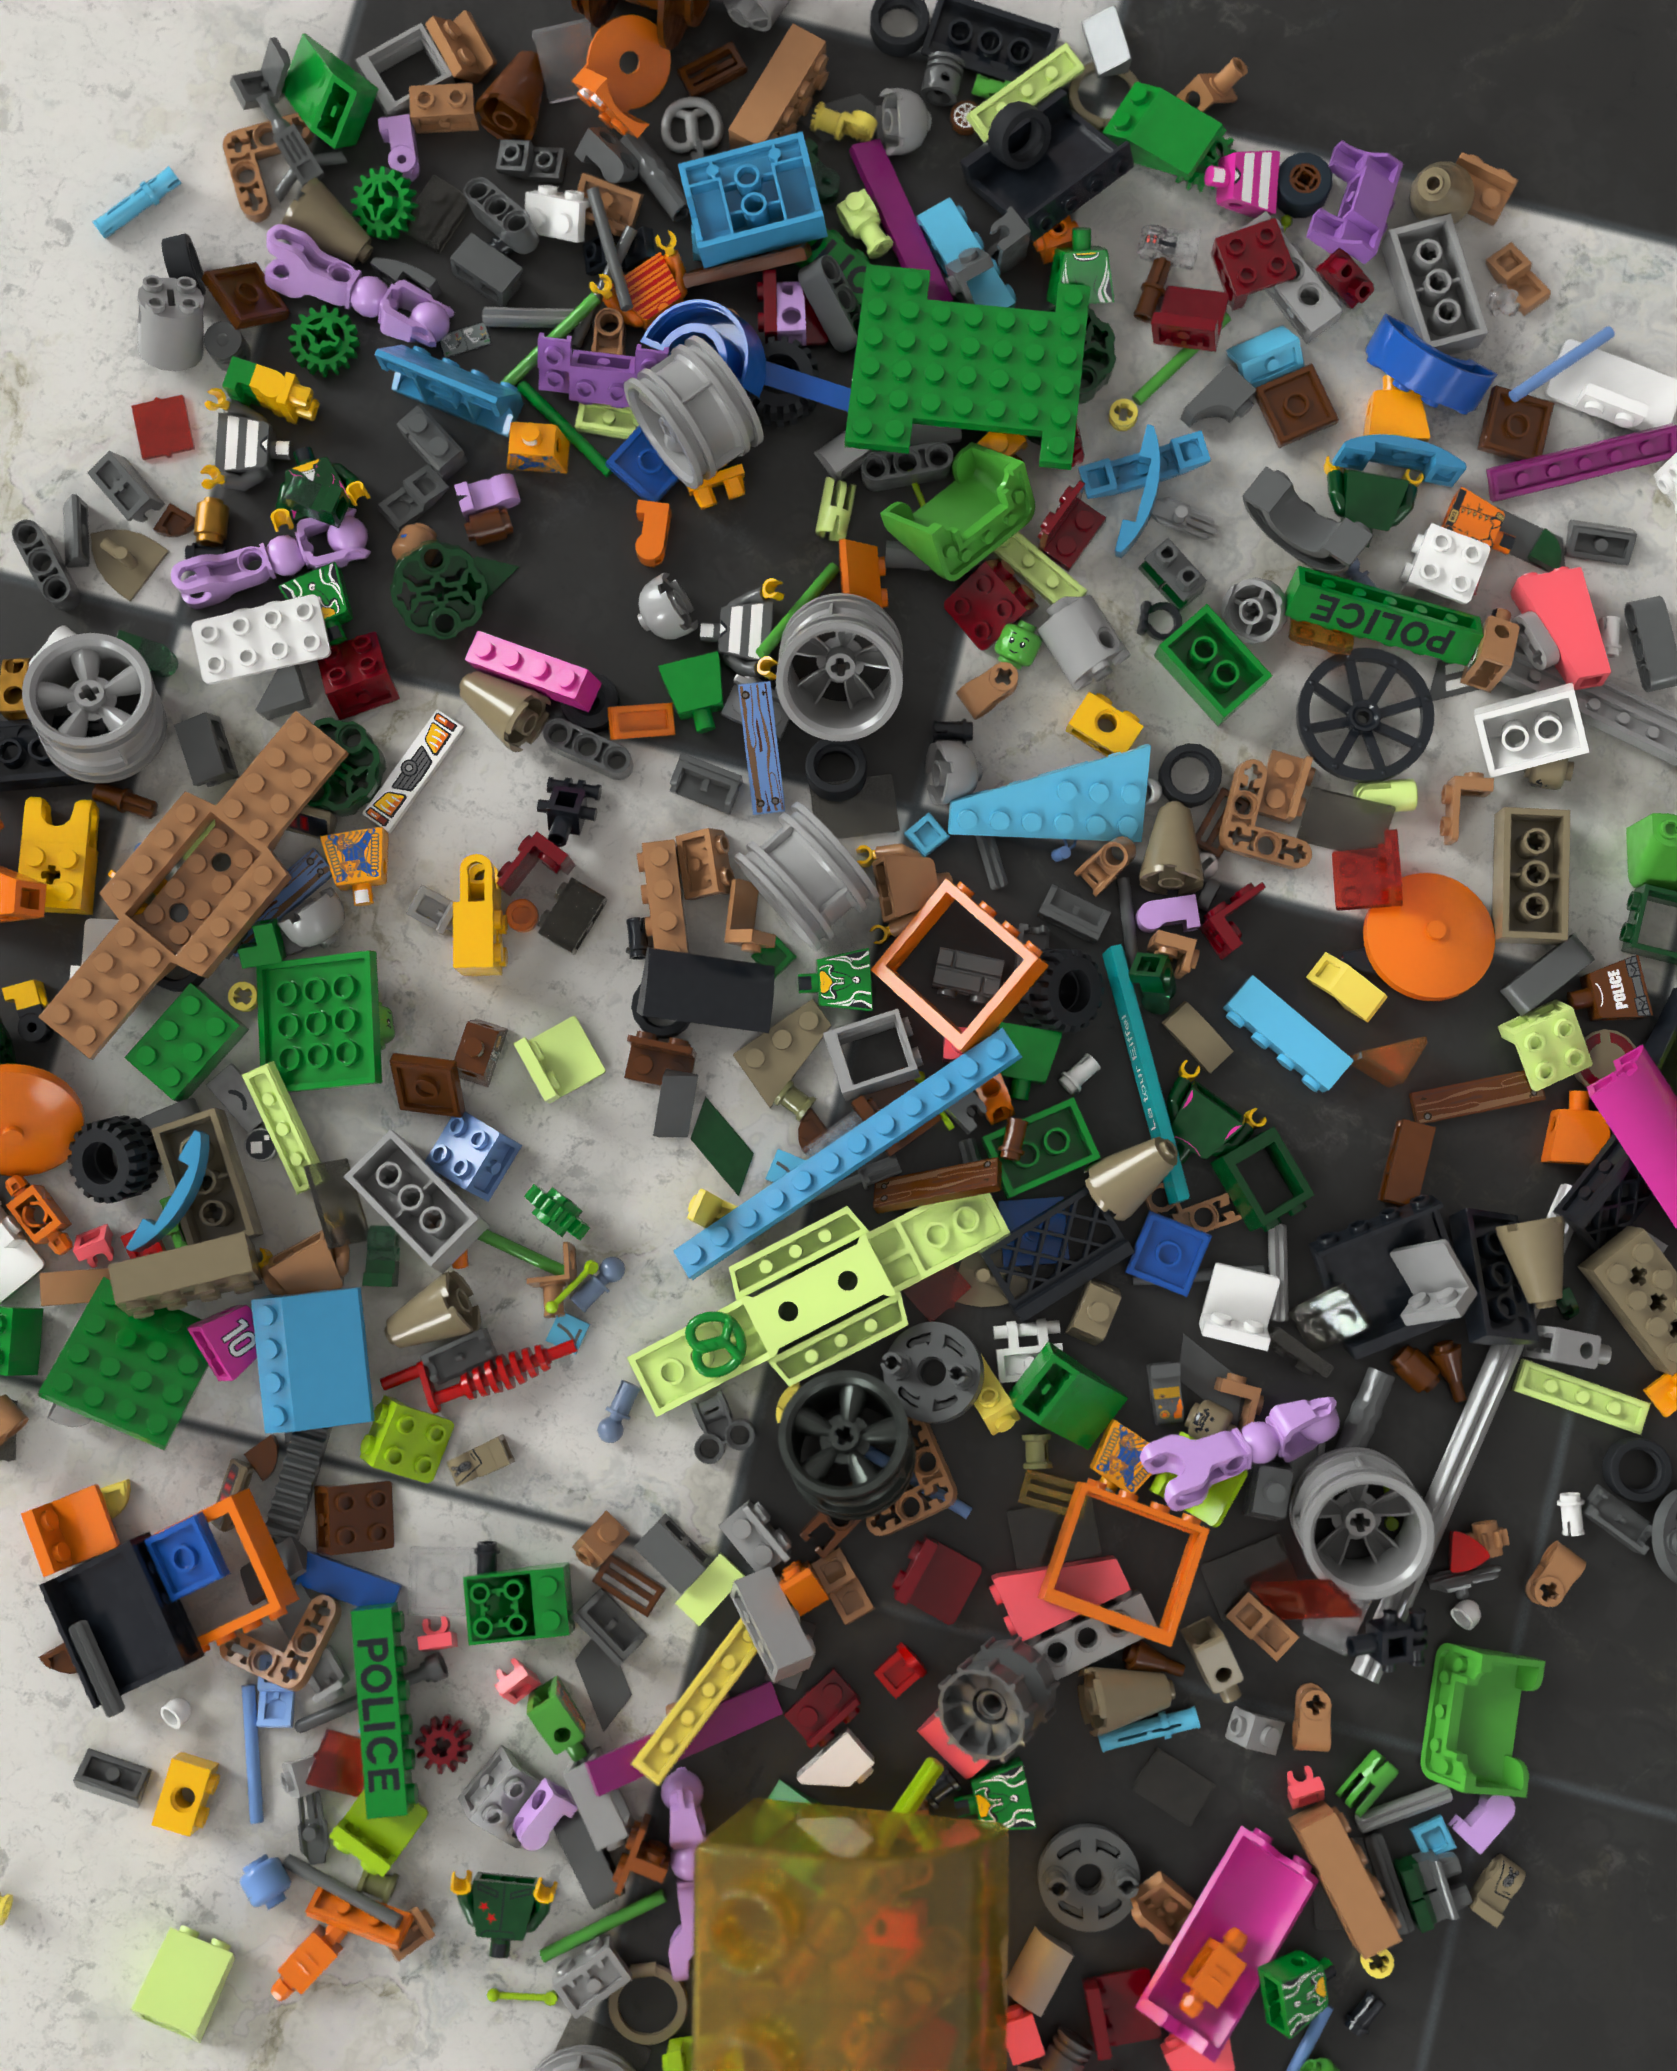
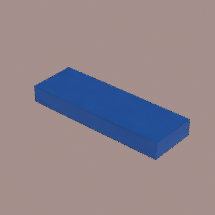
M310 1550L307 1551L306 1572L299 1576L295 1582L298 1585L301 1582L303 1587L354 1606L396 1603L403 1585Z

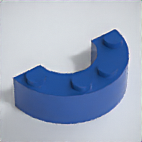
M704 299L680 302L661 313L644 333L640 341L641 343L653 350L664 351V347H668L669 355H671L673 348L680 344L684 345L685 340L693 335L702 338L706 342L715 344L718 354L735 374L745 392L760 397L766 375V359L761 340L748 322L719 303Z
M1386 313L1365 347L1368 355L1367 362L1394 379L1392 384L1396 388L1404 392L1412 390L1420 394V399L1431 407L1437 408L1441 404L1464 415L1477 409L1497 376V373L1471 359L1460 360L1437 350L1422 340L1412 327Z

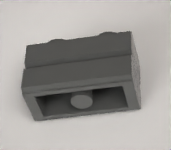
M422 404L417 405L396 424L406 441L434 469L444 482L468 462L463 450Z
M940 947L931 988L938 989L937 995L956 999L957 994L970 996L969 1002L987 1005L989 1000L999 990L1005 960Z

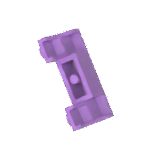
M1341 140L1334 147L1329 163L1331 172L1347 182L1338 215L1335 216L1322 208L1318 209L1313 214L1306 237L1330 254L1341 248L1365 265L1377 254L1381 238L1388 228L1386 221L1388 214L1395 204L1393 197L1403 163L1389 153L1366 152Z
M540 332L538 337L537 368H539V390L569 393V400L578 401L586 405L596 403L610 405L614 408L630 407L624 393V382L630 378L637 379L638 372L645 368L651 369L669 356V348L664 347V351L644 349L642 344H637L635 357L574 350L572 355V336H567V339L544 337L545 333Z

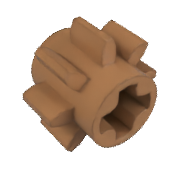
M1497 1520L1472 1523L1473 1531L1465 1533L1477 1540L1489 1552L1490 1558L1503 1555V1546L1510 1545L1507 1528L1498 1527Z

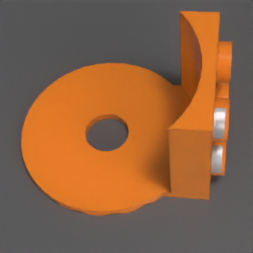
M631 14L612 18L596 32L589 45L587 64L572 80L580 89L577 95L589 107L594 106L601 112L598 115L599 119L611 130L615 128L623 136L628 133L638 139L649 123L628 112L630 109H637L649 104L663 90L670 73V50L660 46L657 26L650 20ZM627 51L635 52L638 57V66L630 74L624 73L620 68V58Z

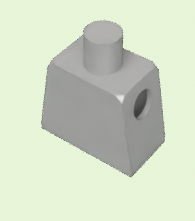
M1537 1325L1540 1342L1525 1344L1523 1349V1357L1596 1369L1598 1364L1607 1365L1612 1356L1611 1347L1601 1344V1336Z

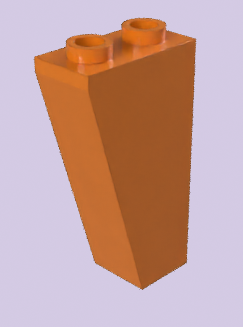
M0 865V923L44 918L47 884Z

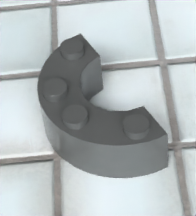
M1266 466L1243 494L1246 510L1258 527L1290 555L1320 571L1331 574L1346 572L1373 538L1369 528L1361 522L1356 521L1354 523L1348 518H1345L1343 522H1336L1331 518L1326 519L1317 514L1310 504L1299 498L1289 477L1279 470L1273 471Z

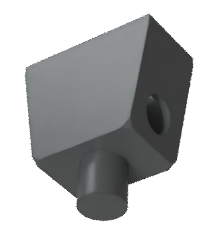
M1275 1457L1265 1464H1251L1242 1511L1243 1516L1275 1522L1285 1519L1293 1469L1283 1458Z

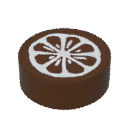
M964 100L958 102L952 108L950 123L956 133L968 136L976 132L966 119L967 114L978 107L976 103Z

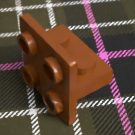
M645 1813L642 1822L638 1820L634 1822L625 1848L630 1850V1853L622 1852L611 1880L617 1883L614 1894L621 1895L630 1870L660 1883L664 1881L671 1861V1852L667 1851L668 1847L659 1841H643L652 1816Z

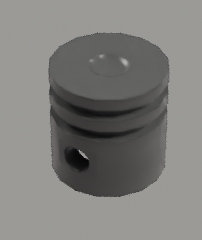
M937 51L931 53L928 56L922 83V98L928 103L941 107H948L957 103L965 66L964 61L959 56L949 52ZM934 90L941 91L942 94L937 95Z
M220 321L212 324L204 334V345L220 369L227 372L232 356L250 361L251 350L249 344L240 330H235L230 322Z
M1059 2026L1057 2029L1058 2034H1054L1053 2041L1049 2043L1045 2052L1046 2055L1042 2056L1038 2062L1039 2066L1043 2071H1083L1086 2066L1084 2062L1089 2061V2055L1093 2054L1094 2048L1074 2031Z

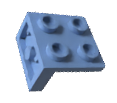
M464 1112L461 1118H450L425 1161L442 1176L464 1190L489 1202L522 1145L469 1113Z

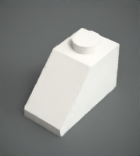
M847 1726L797 1772V1780L801 1784L850 1787L855 1781L860 1784L874 1771L871 1767L875 1764L874 1756Z

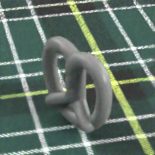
M700 97L682 98L669 105L661 122V135L666 147L676 153H685L694 148L697 149L696 140H700L698 118L707 113L713 121L714 134L711 139L702 140L703 151L712 150L717 147L722 140L724 131L722 118L717 108L710 101ZM688 107H698L691 112L683 110ZM673 117L685 120L686 142L677 143L673 140L671 136V121Z

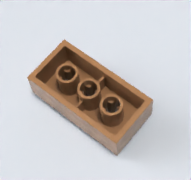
M792 23L728 129L730 150L796 132V123L799 117L807 115L813 102V94L816 89L821 90L824 87L829 73L826 72L828 62L826 41Z
M1323 1800L1288 1818L1347 1936L1360 1955L1366 1960L1402 1941L1397 1932V1929L1401 1928V1924L1392 1908H1389L1384 1900L1381 1901L1380 1897L1385 1895L1376 1877L1372 1876L1368 1869L1365 1870L1364 1865L1368 1864L1367 1858L1359 1844H1356L1352 1837H1348L1347 1833L1352 1830L1343 1813L1339 1812L1336 1806L1331 1808Z

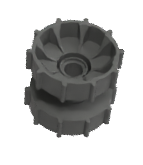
M1020 1636L1015 1640L1004 1639L997 1641L994 1637H991L981 1646V1650L976 1655L972 1654L958 1666V1671L953 1676H947L938 1685L941 1693L938 1701V1710L934 1713V1716L940 1718L942 1727L949 1737L948 1745L954 1744L961 1751L972 1756L974 1763L979 1759H1000L1002 1763H1005L1019 1745L1024 1746L1035 1735L1034 1732L1037 1730V1726L1042 1721L1046 1723L1056 1713V1709L1053 1706L1056 1698V1688L1060 1685V1682L1055 1681L1052 1670L1045 1660L1047 1654L1043 1653L1041 1655L1034 1648L1023 1643ZM994 1695H996L1001 1700V1703L996 1700Z

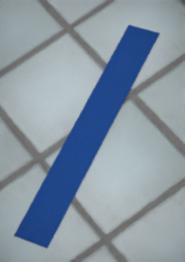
M707 342L718 353L715 344ZM766 361L764 385L848 412L851 388Z

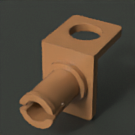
M1233 57L1219 73L1198 74L1176 97L1188 103L1190 93L1196 91L1200 96V105L1197 109L1203 113L1214 103H1234L1237 100V96L1232 86L1247 74V67L1241 59Z
M563 1242L564 1275L526 1279L528 1285L534 1288H543L545 1318H555V1315H558V1317L565 1316L564 1301L558 1305L557 1312L553 1314L548 1313L545 1306L547 1302L554 1301L563 1292V1287L566 1284H571L577 1277L576 1248L570 1242Z

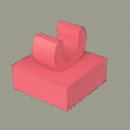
M108 1224L76 1236L73 1252L79 1262L87 1259L88 1264L95 1268L98 1263L95 1255L100 1253L105 1254L109 1262L113 1260L114 1249L111 1246L113 1233Z
M441 1616L442 1625L438 1631L432 1630L430 1619L423 1620L422 1628L427 1635L417 1636L419 1651L428 1652L458 1647L457 1633L448 1632L450 1620L447 1616Z
M513 1658L511 1663L514 1666V1671L507 1675L506 1672L498 1669L496 1673L500 1681L495 1684V1687L500 1696L515 1705L539 1687L541 1682L536 1673Z
M1308 1765L1304 1766L1306 1779L1302 1782L1295 1780L1292 1771L1287 1772V1782L1289 1785L1287 1797L1292 1810L1324 1800L1325 1788L1320 1776L1313 1778V1771Z

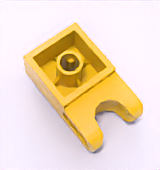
M29 797L25 802L18 873L47 884L45 912L93 915L98 851L96 848L99 826V807L94 800L77 801L74 804L70 820L64 825L59 826L52 824L51 807L42 797ZM58 873H60V879H54V877Z
M481 854L469 855L461 862L460 902H453V968L463 976L502 975V967H507L508 964L507 947H503L502 934H507L508 930L507 915H503L501 888L496 884L500 879L497 877L499 871L486 856ZM484 873V878L477 880V877Z

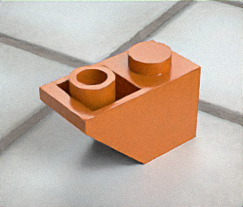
M796 1560L782 1569L783 1576L780 1577L779 1586L795 1610L798 1611L800 1617L829 1599V1595L826 1593L808 1560L802 1564L799 1560Z

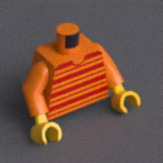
M669 230L667 231L671 241L667 246L661 244L659 235L655 238L657 246L665 250L666 254L664 257L659 252L625 275L633 304L631 310L621 311L614 284H612L609 276L599 274V277L604 281L602 290L598 289L594 282H590L591 291L595 294H602L604 304L607 308L619 311L623 317L624 324L634 328L642 327L646 331L661 313L673 305L683 302L687 295V288H685L682 278L686 270L678 250H674L677 242L676 236Z

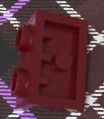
M833 1667L784 1713V1716L804 1737L810 1749L817 1744L822 1747L835 1735L833 1729L841 1721L847 1724L860 1712L857 1706L861 1703V1697Z

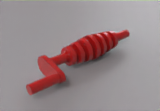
M571 1339L548 1349L544 1348L542 1344L535 1345V1354L532 1353L529 1347L521 1349L522 1359L516 1350L508 1353L509 1362L504 1354H500L495 1358L496 1365L491 1359L484 1362L485 1373L480 1366L472 1369L473 1378L466 1372L460 1376L461 1381L458 1384L437 1392L433 1382L430 1380L431 1375L428 1367L423 1365L422 1361L417 1362L414 1366L380 1378L383 1390L386 1391L420 1377L428 1406L432 1413L436 1414L441 1412V1404L458 1397L467 1396L469 1400L477 1399L476 1390H478L482 1397L489 1396V1385L495 1394L503 1392L502 1382L507 1390L516 1388L515 1378L520 1385L528 1381L526 1371H528L531 1378H535L539 1375L538 1366L541 1367L543 1372L551 1369L552 1361L575 1353L578 1349L574 1339Z

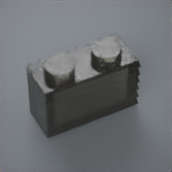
M571 878L569 883H561L554 896L557 900L551 911L548 909L544 911L537 926L540 927L538 934L542 938L575 956L608 900L600 893Z

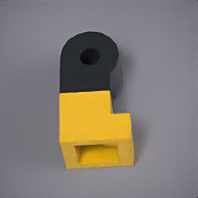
M33 979L2 988L5 1001L15 1003L20 1018L18 1023L20 1037L34 1043L49 1041L54 1034V1030L38 1017L49 1005L43 982Z

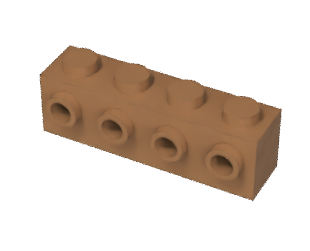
M675 840L642 843L643 852L637 853L639 872H645L646 884L641 885L643 904H649L650 916L644 917L647 937L653 936L654 948L689 953Z

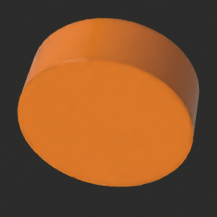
M517 899L511 902L505 912L508 925L517 932H529L536 927L539 921V912L536 906L526 899Z

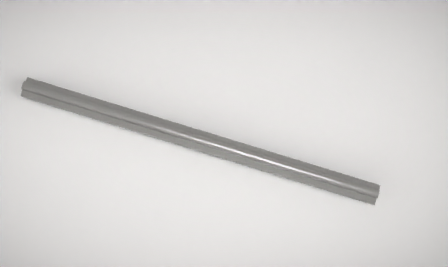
M1565 1183L1560 1185L1546 1218L1557 1217L1553 1210L1571 1189L1572 1185ZM1566 1222L1564 1227V1253L1574 1232ZM1533 1303L1535 1318H1537L1540 1309H1536V1305ZM1525 1344L1491 1345L1424 1499L1433 1519L1435 1532L1434 1547L1430 1560L1422 1574L1411 1585L1394 1595L1381 1599L1373 1619L1383 1618V1610L1393 1609L1397 1611V1617L1406 1622L1409 1609L1412 1608ZM1369 1655L1356 1656L1351 1671L1377 1684H1379L1384 1673L1382 1665Z

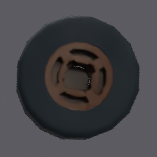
M1296 153L1289 156L1279 167L1276 207L1285 215H1290L1293 218L1312 216L1318 209L1324 206L1332 188V172L1329 165L1320 156L1312 153Z

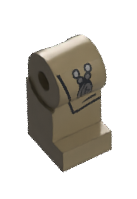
M504 1434L446 1463L456 1486H460L477 1477H483L515 1462V1459Z
M1503 1854L1496 1855L1469 1891L1473 1903L1469 1904L1468 1907L1498 1928L1504 1918L1502 1913L1524 1882L1525 1870Z

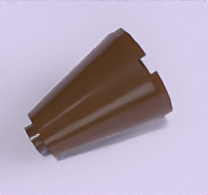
M534 51L519 52L477 100L474 111L475 114L479 112L482 118L480 124L489 133L501 140L522 139L530 141L536 132L547 70L544 60L538 53Z

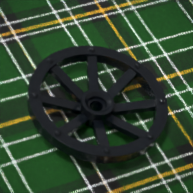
M1355 648L1329 657L1310 674L1298 697L1296 724L1304 748L1310 757H1313V760L1328 773L1340 779L1356 783L1385 781L1407 770L1426 749L1434 727V705L1425 681L1408 662L1384 650ZM1355 662H1370L1387 667L1368 700H1363ZM1345 665L1353 705H1350L1320 684L1321 679L1332 670ZM1395 673H1397L1409 684L1416 697L1379 708L1377 705L1378 701ZM1313 693L1345 714L1346 717L1310 723L1309 710ZM1416 708L1420 709V728L1417 738L1380 722L1381 719ZM1357 716H1364L1366 723H1361ZM1348 728L1350 731L1335 758H1332L1325 752L1314 736L1316 733ZM1372 731L1411 749L1397 762L1385 766ZM1359 735H1362L1374 769H1358L1343 764Z

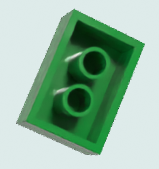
M1208 604L1163 641L1154 654V657L1217 726H1220L1259 692L1272 677V674Z
M190 983L124 1058L173 1101L180 1102L188 1099L249 1029L205 990Z
M1074 1097L1022 1119L1029 1123L1022 1148L1025 1154L1020 1157V1161H1011L1000 1157L1001 1151L998 1148L1003 1145L1006 1127L980 1139L988 1158L998 1157L1002 1162L1001 1187L1007 1199L1101 1158Z

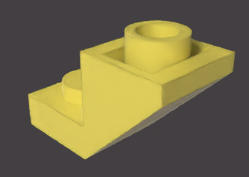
M1327 952L1324 953L1306 977L1311 984L1335 997L1344 1009L1367 1023L1388 998L1385 993L1351 966Z

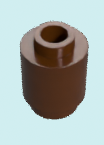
M498 507L468 515L470 522L464 523L469 542L476 541L478 547L506 539L508 534L514 533L506 508L499 510Z
M1406 1344L1390 1360V1364L1394 1366L1393 1371L1416 1393H1420L1423 1390L1428 1393L1440 1381L1438 1377L1440 1369L1417 1347L1412 1348L1409 1344Z

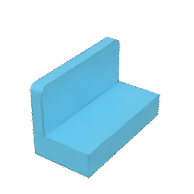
M1279 326L1226 350L1227 356L1237 364L1239 373L1254 388L1305 367L1300 339L1284 326Z

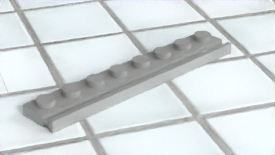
M1518 642L1512 666L1500 680V682L1527 695L1566 684L1555 665L1544 670L1534 668ZM1605 681L1603 686L1575 690L1583 722L1677 766V714L1608 681Z

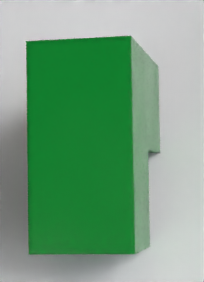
M277 918L260 920L252 926L256 942L242 944L237 949L242 969L279 963L287 957L280 928L277 925Z

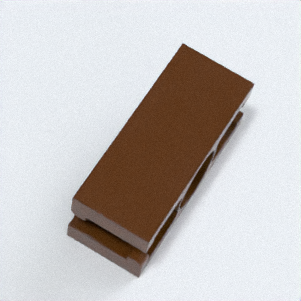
M1406 1119L1396 1121L1378 1195L1379 1201L1404 1206L1409 1204L1412 1198L1420 1195L1436 1127Z
M852 1479L844 1487L853 1486ZM818 1512L803 1527L799 1535L805 1542L809 1541L813 1537L810 1533L820 1524L826 1522L835 1533L824 1546L820 1544L814 1549L824 1559L862 1519L848 1520L844 1524H838L830 1516Z

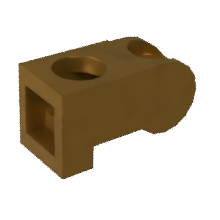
M31 658L4 659L2 661L0 713L7 720L29 719L23 705L22 686Z

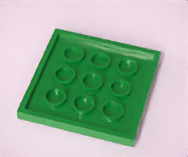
M368 950L302 958L256 966L260 1066L274 1061L288 1093L382 1083L376 951Z
M103 1277L41 1386L38 1397L165 1451L209 1367V1364L187 1327L202 1319L179 1309L167 1310V1307L154 1310V1315L135 1319L133 1315L128 1316L115 1304L111 1280Z

